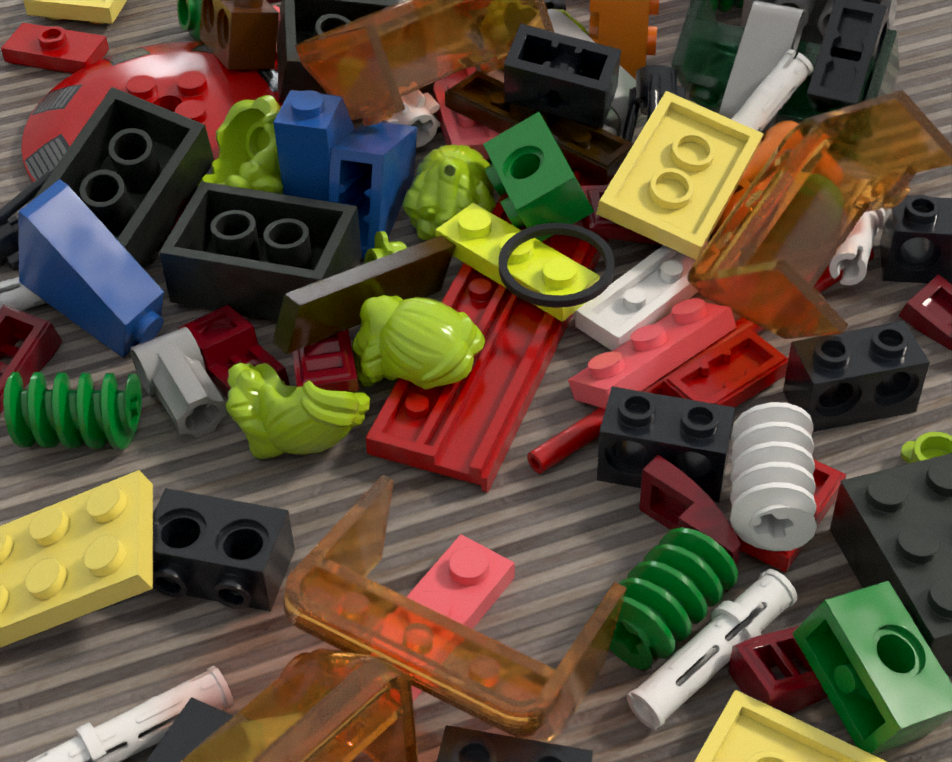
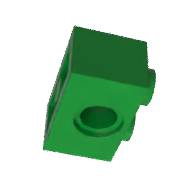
M540 112L483 144L493 163L484 168L498 195L508 194L509 197L500 202L512 225L520 229L523 226L529 228L546 223L574 224L595 212ZM553 235L536 237V239L542 242Z
M889 581L824 600L792 633L856 747L872 755H877L927 736L952 716V683Z

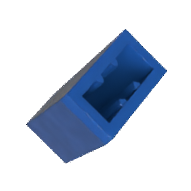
M290 90L273 122L283 194L328 201L331 147L353 132L355 128L342 96L320 94L311 90Z
M368 120L331 147L328 202L357 206L362 258H365L368 249L374 248L376 232L385 231L389 237L402 207L406 192L410 188L415 172L416 126Z
M59 179L18 211L19 283L122 358L130 352L131 347L156 337L164 321L161 317L164 291L66 183Z

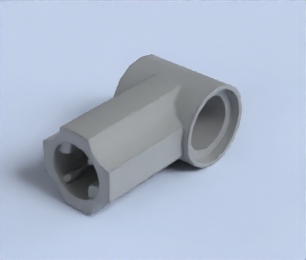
M183 327L131 347L130 352L133 364L145 391L149 396L157 394L179 434H191L195 438H199L215 431L217 424L227 415L225 402L206 373L203 357L190 330L187 327Z

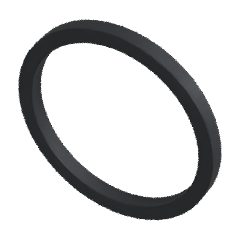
M546 223L531 226L513 235L502 247L498 265L500 278L512 294L531 304L562 308L586 303L602 294L613 279L615 259L610 246L596 233L572 224ZM545 235H567L584 240L594 246L603 256L606 269L602 277L594 285L583 291L568 295H546L529 290L519 284L511 276L507 262L512 252L519 245L530 239Z

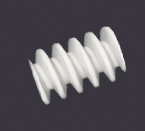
M780 402L756 405L743 412L733 424L731 432L733 446L730 474L732 482L730 522L735 533L744 542L756 548L769 551H791L811 540L817 528L814 518L816 502L813 496L816 489L813 478L815 463L812 457L814 442L811 436L813 423L811 416L801 407Z

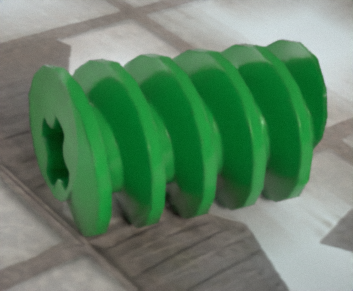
M12 372L4 388L3 400L8 433L13 443L19 448L32 447L36 441L43 448H53L61 441V444L66 448L74 449L79 448L85 441V444L91 449H100L109 441L114 449H127L134 438L141 415L142 391L140 378L137 374H129L125 390H119L115 374L106 373L101 389L95 390L91 374L81 373L77 389L71 390L67 373L60 372L57 373L54 379L53 388L48 389L43 372H33L28 389H24L21 374L19 372Z
M683 527L671 529L659 541V545L654 546L644 556L643 562H639L627 574V579H622L612 589L611 596L605 597L595 607L593 621L597 634L619 659L631 667L641 671L650 669L653 663L652 656L660 659L668 658L675 651V641H683L691 633L692 624H698L707 616V607L715 606L723 598V590H729L738 581V570L734 560L721 545L697 530Z

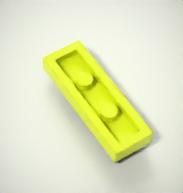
M472 203L437 228L436 237L442 235L456 245L453 252L455 258L506 288L499 275V254L504 244L513 235L522 230ZM536 238L519 245L512 252L507 262L511 276L519 284L529 290L546 295L574 294L591 287L600 279V275ZM585 303L562 308L535 306L563 322Z

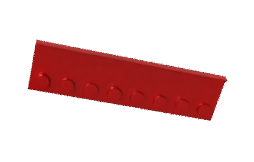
M572 169L580 186L605 185ZM506 193L500 197L492 214L512 225L500 202L509 197ZM582 219L572 225L583 227ZM526 226L521 227L520 230L526 229ZM553 235L542 241V243L593 272L601 257V253L594 246L576 237ZM602 238L606 241V243L609 240V238ZM463 263L442 303L457 312H465L484 335V347L473 357L474 361L470 373L459 382L437 386L428 390L399 378L365 440L367 454L481 485V491L488 493L573 314L562 322L537 306L518 298L507 288Z

